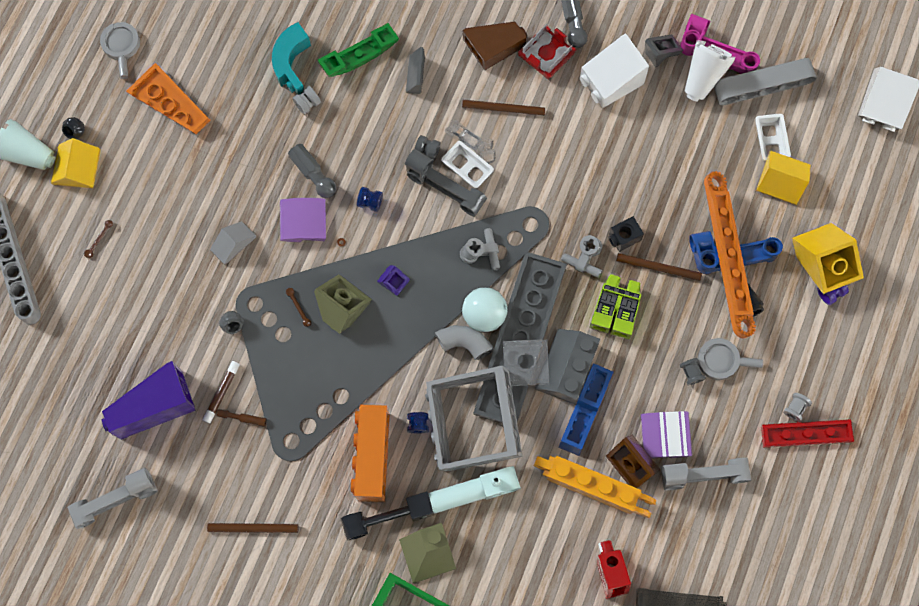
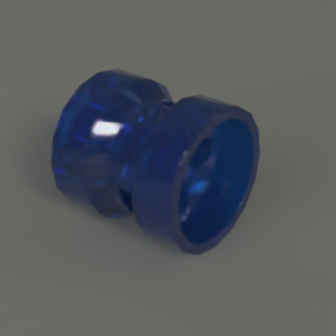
M362 186L357 198V207H368L371 211L378 212L382 203L383 192L378 190L373 192L369 188Z

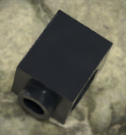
M634 216L611 227L608 239L611 245L617 247L618 251L621 252L642 241L644 233ZM627 232L630 237L622 238L619 233Z

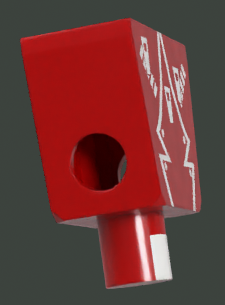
M611 540L599 543L598 546L601 554L598 555L597 566L606 599L629 594L631 581L621 550L614 551Z

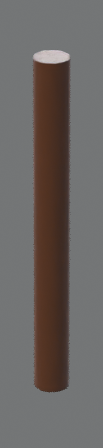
M464 99L462 108L545 116V107Z
M618 253L616 258L617 262L701 281L702 277L701 272Z
M207 524V532L298 533L299 524Z

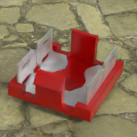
M545 24L518 52V56L549 80L574 55L576 49L565 42L567 37L565 33L558 28L553 33Z

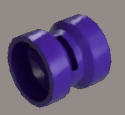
M847 285L825 294L817 288L820 298L827 305H832L837 301L838 297H843L849 293Z

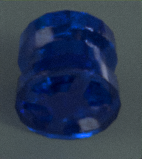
M411 412L407 414V419L409 420L408 433L421 434L429 432V426L427 425L428 413Z

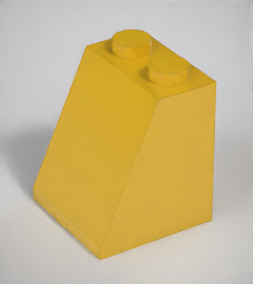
M829 223L792 238L797 259L823 294L864 278L857 240L834 224Z

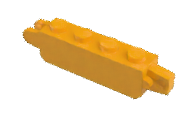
M537 456L533 465L544 470L542 475L547 477L548 481L625 513L631 514L633 512L650 518L652 513L647 509L636 506L639 499L650 505H655L657 501L655 498L641 493L640 489L559 456H550L548 460Z

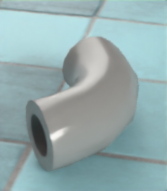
M453 325L435 332L436 338L444 351L454 347H463L469 350L475 360H479L494 350L491 343L481 332L469 326Z

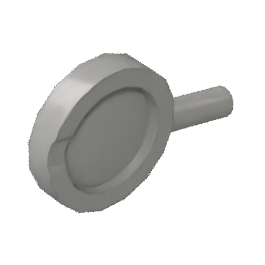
M117 22L110 24L103 30L100 44L104 53L109 58L118 60L120 78L127 79L126 59L131 58L138 51L140 37L137 30L131 24Z
M722 338L707 341L699 350L697 357L701 372L713 380H725L731 377L739 366L763 367V359L740 357L736 346L729 340Z

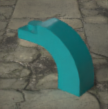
M298 21L284 30L276 40L272 51V65L280 86L282 87L286 84L291 93L295 92L296 95H301L304 91V86L292 70V63L298 54L311 47L309 36Z

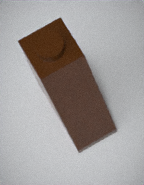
M515 21L470 27L462 30L463 41L484 70L501 62L526 45L527 33Z

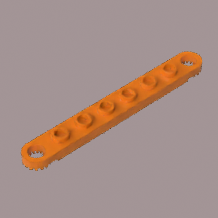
M713 171L705 177L704 186L732 328L739 338L745 339L752 336L756 331L755 321L753 320L754 313L730 194L727 191L726 177L724 178L721 172ZM712 178L717 180L719 187L713 185V182H711ZM741 322L746 324L747 332L741 329Z

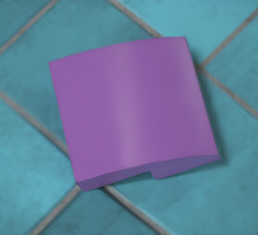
M290 198L280 200V241H325V199Z

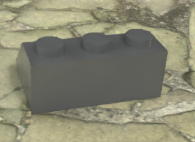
M557 329L535 390L576 405L600 338L581 331Z

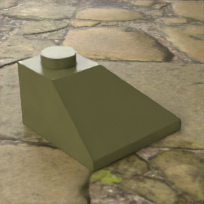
M339 274L314 291L322 320L339 334L349 328L372 301L371 298Z
M442 523L421 529L399 539L413 584L456 569Z

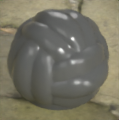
M235 311L224 313L219 320V326L228 334L239 332L244 323L241 315Z

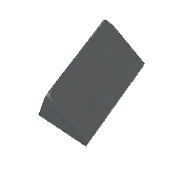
M423 47L418 48L409 56L406 93H422L425 63Z

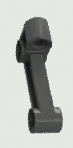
M413 149L408 155L405 165L407 176L417 184H422L423 182L429 184L461 204L460 208L471 216H476L487 200V197L481 191L475 188H471L469 191L433 169V159L416 149Z

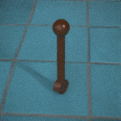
M111 220L105 221L104 228L90 249L84 251L86 258L90 259L93 257L94 249L108 228L113 226Z
M288 288L286 295L291 297L303 319V325L309 327L311 320L305 316L294 296V289Z

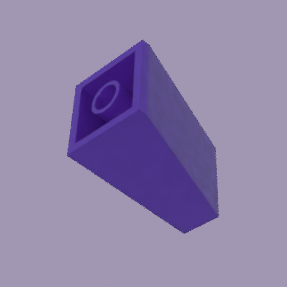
M170 361L102 411L104 418L101 421L106 432L109 431L112 436L114 435L122 440L196 411L182 370L173 361Z

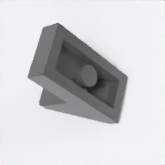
M672 34L647 38L645 40V53L655 67H658L665 58L678 56L683 51Z

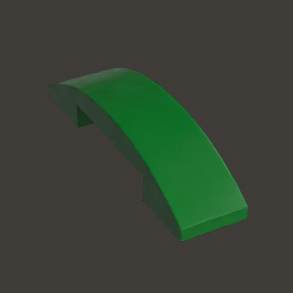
M386 23L371 31L370 37L339 53L335 50L318 59V63L328 77L338 76L375 59L399 41V37L390 24Z

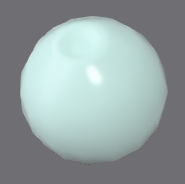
M493 288L473 290L465 298L462 306V314L466 323L474 330L480 332H490L499 328L505 321L508 312L506 300L500 292Z

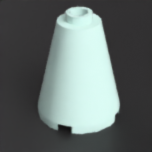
M12 119L7 120V128L0 129V159L45 170L47 167L51 168L56 159L53 156L54 151L18 122Z

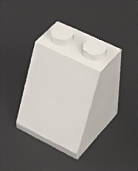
M624 34L582 66L580 81L584 87L589 88L593 100L604 108L644 85L649 65L627 34Z
M883 67L875 68L858 116L863 117L862 121L872 125L875 122L884 124L882 128L895 132L896 129H902L919 89V80Z

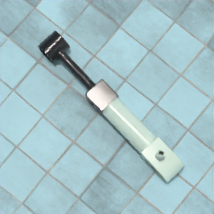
M511 466L428 493L426 491L406 497L408 506L364 518L363 512H356L341 517V522L346 540L349 541L368 535L367 527L409 514L414 522L434 516L435 513L485 498L487 500L521 489L515 468Z

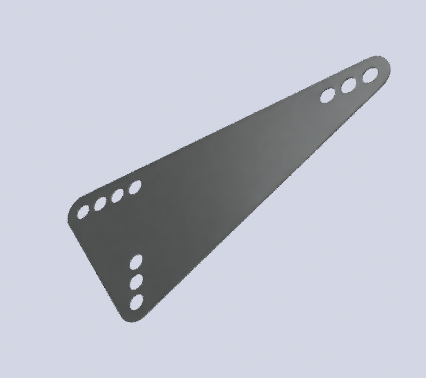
M523 207L253 285L242 290L236 299V311L244 320L241 330L264 418H267L266 425L275 454L283 460L296 461L312 450L436 336L435 332L444 329L462 313L465 298L473 290L489 288L524 256L525 251L529 252L539 243L549 230L547 215L537 207ZM531 217L537 220L538 228L535 231L528 232L524 230L522 223L526 218ZM487 228L492 229L495 243L504 246L508 252L504 259L499 260L500 269L495 271L491 268L489 256H480L472 264L465 263L460 258V250L469 239L477 238L483 244H486L484 230ZM517 231L521 233L523 237L522 243L517 246L509 244L507 236L510 232ZM390 265L396 266L410 279L398 296L377 282ZM338 274L372 299L371 303L356 321L340 334L331 329L322 320L314 293L316 288ZM288 288L294 289V296L305 316L311 320L309 327L303 325V319L291 297L286 295ZM252 297H259L263 301L262 308L257 312H252L247 307L248 300ZM266 312L275 313L277 316L275 325L271 327L264 326L261 322L263 314ZM281 327H287L291 331V337L286 342H279L275 337L276 331ZM342 388L348 391L349 399L346 403L337 404L334 402L333 393L337 389ZM327 403L332 407L333 412L329 418L321 419L317 416L316 410L320 404ZM306 418H311L316 422V429L311 434H304L300 430V424ZM289 433L298 435L300 439L299 445L295 449H288L284 446V437Z

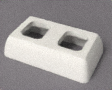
M783 114L757 116L755 122L762 160H767L766 146L778 145L780 154L790 157L791 153ZM774 126L776 135L764 136L762 127Z
M457 141L442 157V162L475 189L494 170L491 165L461 141ZM458 155H462L468 160L460 169L452 164V161ZM473 168H478L483 172L478 181H473L468 177Z

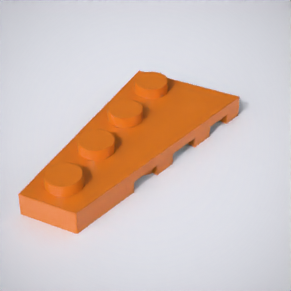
M156 63L126 90L133 97L194 134H197L211 121Z

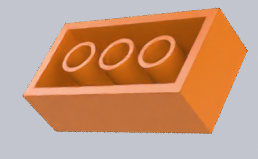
M360 405L359 411H355V424L357 425L358 433H354L353 446L356 448L357 456L352 458V470L356 474L355 479H351V493L361 502H385L390 413L387 405Z

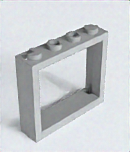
M498 366L426 382L427 394H425V397L430 405L428 418L433 425L431 438L433 444L436 445L437 454H435L434 458L437 460L439 470L447 472L523 457L509 370L506 367ZM496 379L507 451L451 462L440 390Z

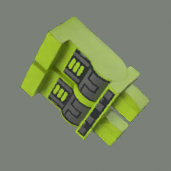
M610 274L606 283H603L589 328L608 333L614 312H616L611 334L630 339L642 295L640 294L641 283L629 280L627 289L619 287L621 278Z

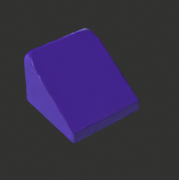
M390 265L377 280L379 284L396 296L410 281L394 265Z

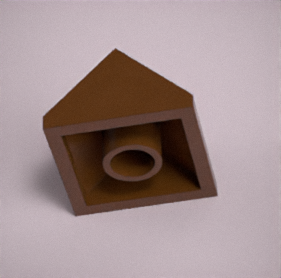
M633 434L625 437L606 455L625 482L637 489L660 471V468Z

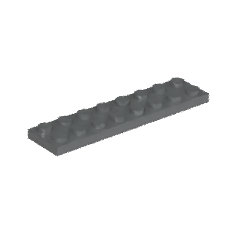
M526 251L507 307V316L501 326L488 369L504 366L509 370L517 422L567 265L566 263ZM496 379L483 381L473 415L503 424Z

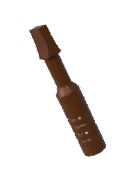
M217 410V416L221 418L237 419L243 423L263 427L266 425L267 418L244 413L235 414L228 410Z

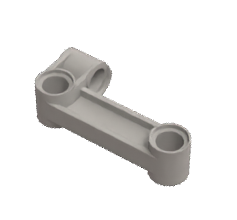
M748 458L728 460V465L688 469L686 463L663 465L661 467L664 490L682 489L686 483L731 479L732 484L751 481Z
M144 467L125 476L126 483L124 486L90 502L84 499L69 505L67 508L75 528L80 529L95 522V516L135 497L144 499L157 493L158 490L150 471Z

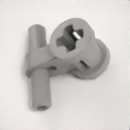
M491 228L484 230L486 244H483L477 238H471L461 248L460 258L463 262L472 264L480 256H489L492 270L500 269L497 255L499 249L494 241Z
M588 235L580 241L582 254L579 259L565 253L561 260L574 266L575 270L579 272H587L600 278L603 271L590 265L589 262L592 257L601 253L602 243L596 237ZM593 243L596 247L589 250L587 244Z

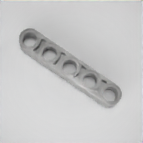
M804 58L720 79L714 86L719 104L728 105L804 86L814 82L817 76L811 60Z

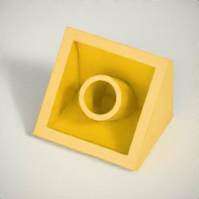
M74 138L59 144L51 184L93 188L100 148Z
M769 151L756 191L797 205L809 184L811 165L774 151Z

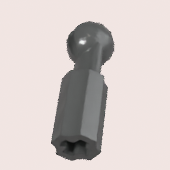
M561 0L564 17L570 31L568 42L575 48H581L588 41V35L582 27L581 20L583 16L580 1Z
M297 144L288 152L289 158L306 179H311L316 185L317 194L322 198L334 196L337 188L335 182L331 178L324 176L320 165L304 145Z

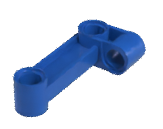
M711 231L691 234L689 236L690 247L694 254L698 271L702 274L721 271L718 252ZM770 237L762 241L741 244L740 248L744 266L775 261L782 252V242L778 238ZM766 247H772L775 250V253H770L769 251H767ZM703 259H710L713 265H706Z

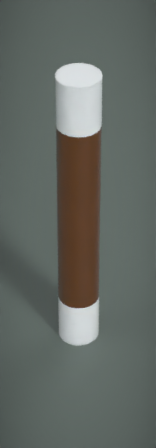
M231 362L202 419L203 421L211 423L240 366L239 363Z

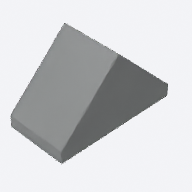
M241 221L222 228L210 250L226 265L252 242L256 235Z

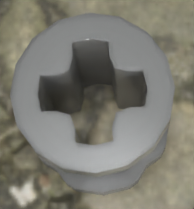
M795 392L792 396V402L788 408H785L783 413L792 420L800 422L802 420L801 416L807 406H811L812 402L806 396Z

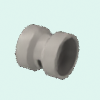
M310 86L305 88L301 95L297 94L292 98L297 108L304 115L310 111L312 106H317L321 103L320 98Z

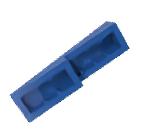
M593 363L558 448L577 456L580 455L613 371Z

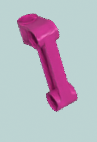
M691 13L680 44L684 55L692 56L696 42L701 40L706 42L704 45L706 47L713 44L731 53V57H736L729 69L739 72V74L757 70L760 64V57L757 53L745 52L705 37L710 20ZM687 41H691V42H693L694 44H693V45L688 44Z

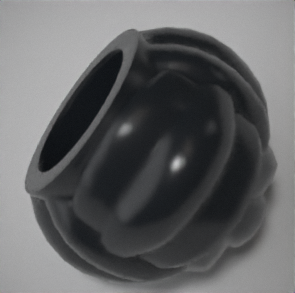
M70 117L63 122L62 132L67 138L79 139L84 134L85 126L80 119Z

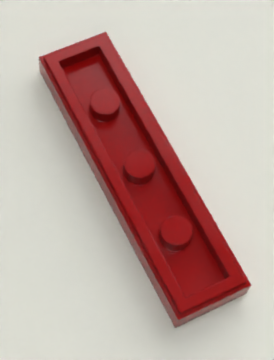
M851 419L761 425L763 448L854 442Z

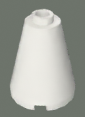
M698 40L695 44L685 87L687 97L696 102L699 99L704 100L736 58L731 57V53L713 44L708 47L704 46L706 42Z

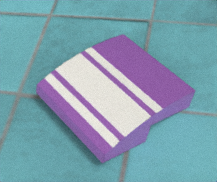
M688 411L641 414L643 448L652 459L692 456Z

